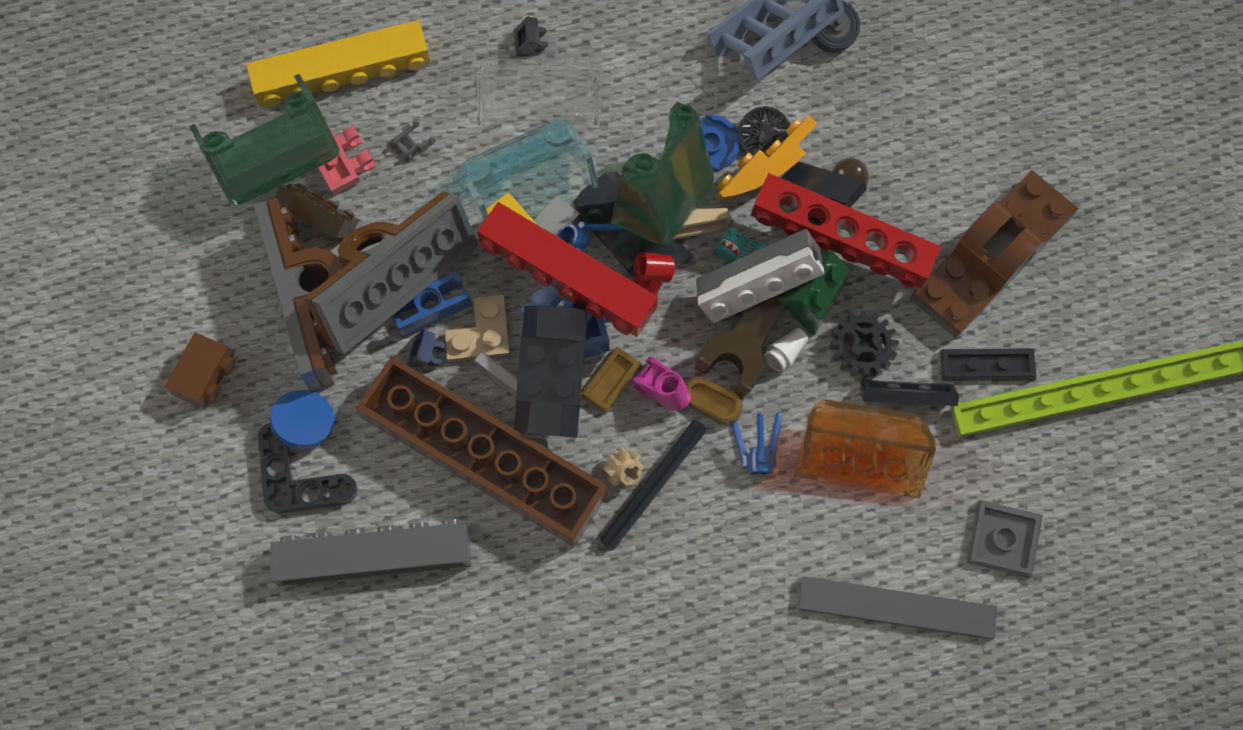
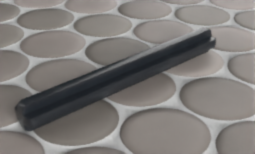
M692 420L600 539L604 546L614 550L706 433V427L701 422Z

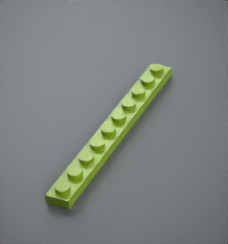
M1243 340L958 403V406H951L950 410L958 437L960 438L1243 374Z

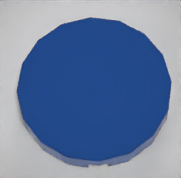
M706 115V117L692 120L685 128L681 140L682 152L687 161L697 169L708 172L720 171L730 166L737 158L740 150L736 127L726 118L717 115Z
M296 390L282 395L274 403L270 415L271 431L275 437L277 435L284 445L297 450L314 449L320 446V443L331 436L335 421L333 408L329 402L318 393L307 390Z

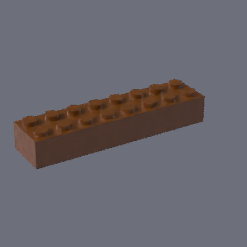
M393 356L389 358L356 406L360 417L574 548L608 495V485Z

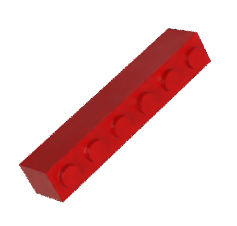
M497 202L477 230L479 243H481L480 246L487 253L494 256L496 254L501 255L507 259L506 262L512 268L518 271L524 269L532 274L533 279L540 285L554 287L559 290V294L571 303L579 302L586 307L589 314L598 319L604 317L613 323V327L624 335L632 334L638 337L657 309L658 296L500 202Z

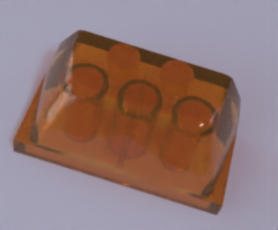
M823 399L812 407L807 418L794 467V477L920 499L936 451V441L929 427L918 416Z

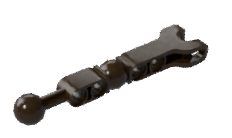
M852 157L842 159L832 169V172L864 181L866 186L868 184L869 174L867 167L859 159ZM808 218L811 224L822 225L818 218ZM778 295L747 308L733 330L712 335L696 361L695 370L706 374L717 362L728 361L733 363L740 373L735 393L743 399L747 398L765 369L761 347L785 310V307L777 299Z

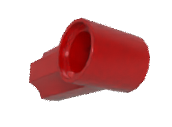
M645 252L639 253L635 261V277L633 282L657 296L662 283H669L673 278L675 271L673 257Z

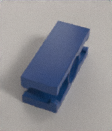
M458 271L437 279L392 315L402 338L472 307L467 289L462 291V295L448 300H443L442 295L455 288H458V290L463 288V282ZM429 300L438 302L432 309H424L422 307ZM413 308L417 309V314L402 322L397 315Z

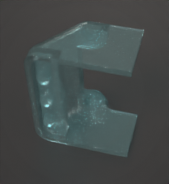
M562 119L551 121L466 160L456 172L459 185L481 224L487 218L488 213L483 200L477 192L478 190L566 150H569L592 188L598 187L591 153L569 121Z

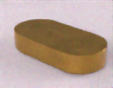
M695 378L686 384L691 395L688 406L725 425L733 424L741 418L743 404L737 394L705 378Z

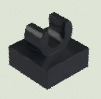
M527 16L514 29L516 56H529L533 51L541 52L548 47L547 42L540 41V37L544 36L547 30L543 27H538L537 18Z

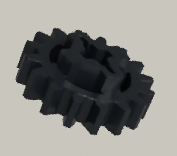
M861 311L859 318L850 313L847 318L848 323L841 319L837 325L839 329H834L831 337L835 340L831 341L829 348L837 350L832 359L833 361H842L839 368L841 371L849 367L851 369V377H854L857 371L861 372L863 379H867L871 371L875 377H878L881 373V368L888 370L891 366L889 360H895L897 352L893 349L897 348L899 341L891 339L895 335L896 330L886 329L887 319L881 323L877 321L878 313H874L871 318H867L865 311ZM880 337L884 344V352L882 351L883 347L879 345ZM844 338L850 344L849 352L845 349ZM865 341H867L870 344L869 346L866 345L863 348L859 345V343H864ZM858 360H868L870 363H863Z

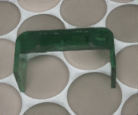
M300 74L294 76L300 91L291 93L284 103L287 113L238 137L230 139L229 135L225 132L213 131L202 138L195 123L189 126L230 204H244L332 161L338 156L339 146Z

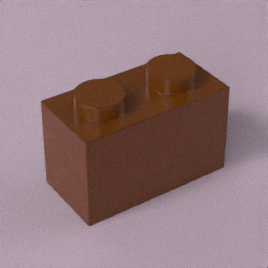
M194 332L164 387L171 395L205 409L208 403H213L218 397L220 391L218 384L223 375L227 376L232 371L235 363L233 359L234 354L228 346Z

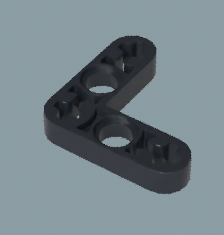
M267 423L261 427L258 433L263 500L270 511L276 514L343 505L352 502L358 494L357 483L347 474H335L293 481L290 448L284 445L282 440L278 438L276 439V448L278 451L284 449V453L266 455V452H273L272 444L269 440H265L266 437L271 435V425ZM276 460L283 461L285 464L284 472L279 476L269 475V465ZM287 480V484L280 483ZM342 481H345L347 486H351V489L346 491V496L341 497L339 492H330L329 496L331 499L326 500L324 483H328L329 489L339 488ZM269 482L280 483L281 493L287 496V499L282 500V506H277L275 502L271 501V498L276 497L277 493L274 484L269 486ZM316 486L319 488L320 496L316 501H304L303 492L307 487Z

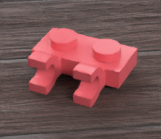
M354 125L345 129L337 136H335L331 129L305 143L334 196L361 182L357 176L358 173H365L376 167L367 149L350 160L346 156L345 149H352L363 143Z

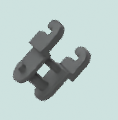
M416 119L412 122V126L410 124L402 128L403 133L397 138H393L390 144L392 149L397 147L403 154L402 160L404 162L408 159L412 160V156L418 151L423 153L436 142L433 136L428 139V143L424 140L421 144H416L411 139L409 133L420 125ZM407 140L413 147L407 150L401 143Z

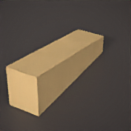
M727 208L655 210L650 224L659 240L666 241L726 230L732 216Z

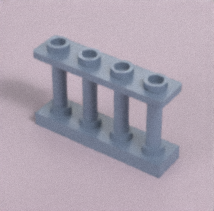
M749 0L707 33V38L713 54L717 57L721 56L729 48L743 55L750 77L759 81L843 14L845 11L842 0H801L807 4L797 12L784 7L790 0ZM773 14L785 20L775 29L762 23ZM751 31L763 37L754 46L741 41Z

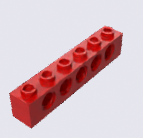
M770 173L767 174L750 215L762 225H773L784 230L788 236L807 229L821 250L834 251L841 254L842 258L848 262L862 263L869 266L873 272L897 278L901 284L910 288L918 287L921 289L930 276L941 246ZM787 205L792 208L793 212L785 213L779 206ZM808 218H818L822 225H813L809 222ZM837 230H846L850 234V237H841L838 234ZM866 242H874L879 247V250L868 248ZM895 254L904 255L908 262L898 261Z

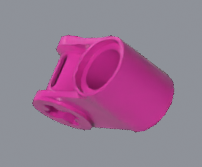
M649 357L646 360L647 365L638 376L630 379L629 382L632 387L645 397L653 399L669 410L679 411L684 409L689 404L691 395L682 377L677 372L664 366L657 359Z

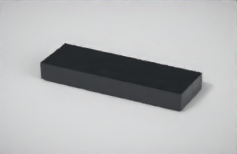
M800 161L792 166L782 177L784 180L850 208L867 190L864 181Z
M1034 348L940 350L942 381L1035 380L1037 378Z
M879 380L860 381V394L863 402L958 406L959 394L953 384Z

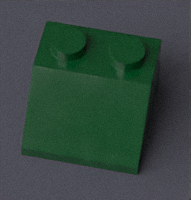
M821 250L824 275L777 296L779 302L813 335H816L844 289L850 269L834 251Z

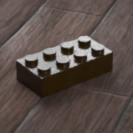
M301 183L280 185L275 198L279 199L283 208L288 206L289 211L335 238L346 237L356 229L360 219L354 217L355 214L353 212L338 208L339 205L337 203L324 200L323 195L308 191V187Z

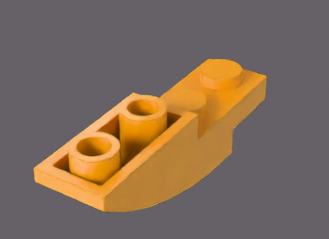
M810 115L803 121L797 118L785 130L789 134L782 143L777 139L767 149L765 153L769 157L761 150L753 156L748 152L736 165L740 170L734 177L728 174L716 186L720 191L714 198L722 201L748 194L762 187L768 173L777 177L782 175L806 154L798 144L818 123Z

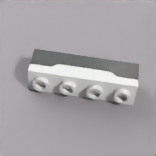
M807 229L786 237L697 278L698 305L709 319L715 323L824 275L821 249Z

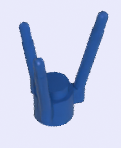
M580 222L576 226L568 223L560 228L557 237L583 252V249L589 244L588 231H620L621 227L619 225L587 224L585 222Z
M780 412L776 413L770 451L768 447L764 446L762 413L757 414V446L749 448V454H747L738 422L731 424L741 456V467H747L749 475H757L758 472H761V474L773 473V466H776V451L781 427L782 414Z

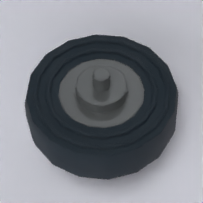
M842 0L845 12L811 38L814 44L825 52L836 53L846 50L856 41L860 33L861 22L858 13L852 5Z

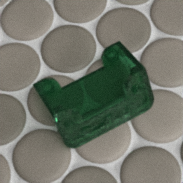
M678 101L670 109L668 115L670 126L664 151L659 159L647 153H640L630 157L623 165L611 223L657 244H666L674 239L710 191L714 180V172L699 114L691 106Z

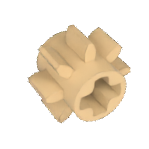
M620 447L619 451L608 454L606 466L603 467V470L609 475L607 480L615 487L620 483L625 489H628L629 485L639 482L642 470L645 468L639 462L641 456L633 449L628 452L623 447Z

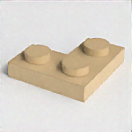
M504 295L473 298L476 327L445 330L448 362L475 360L481 352L486 353L491 358L510 356Z

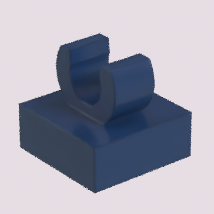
M423 330L414 336L408 366L421 368L426 364L433 367L442 364L443 360L435 358L432 351L433 349L442 351L446 345L441 341H434L436 333Z

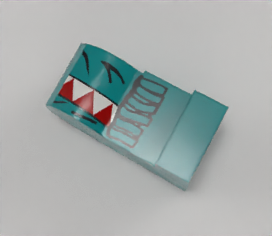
M726 229L714 252L718 257L732 263L769 246V244L766 243L764 246L750 238L748 239L739 231Z

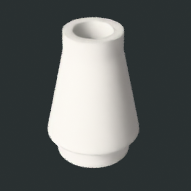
M794 328L790 333L767 346V352L764 354L765 361L775 371L782 372L784 369H789L803 346L808 342V336L800 328Z

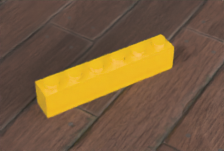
M416 20L249 62L246 65L253 94L259 106L275 107L283 100L290 98L302 100L308 98L310 93L318 91L333 92L339 86L349 83L361 85L367 82L369 78L377 76L388 78L395 75L397 71L404 69L419 70L425 64L431 62L420 21Z

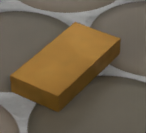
M616 346L581 393V397L607 414L629 384L630 379L640 369L642 363Z

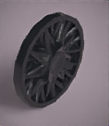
M768 106L754 108L746 113L739 123L737 136L740 147L745 154L749 152L753 156L761 150L769 157L765 152L777 139L782 143L789 134L785 130L791 123L785 114L776 108Z

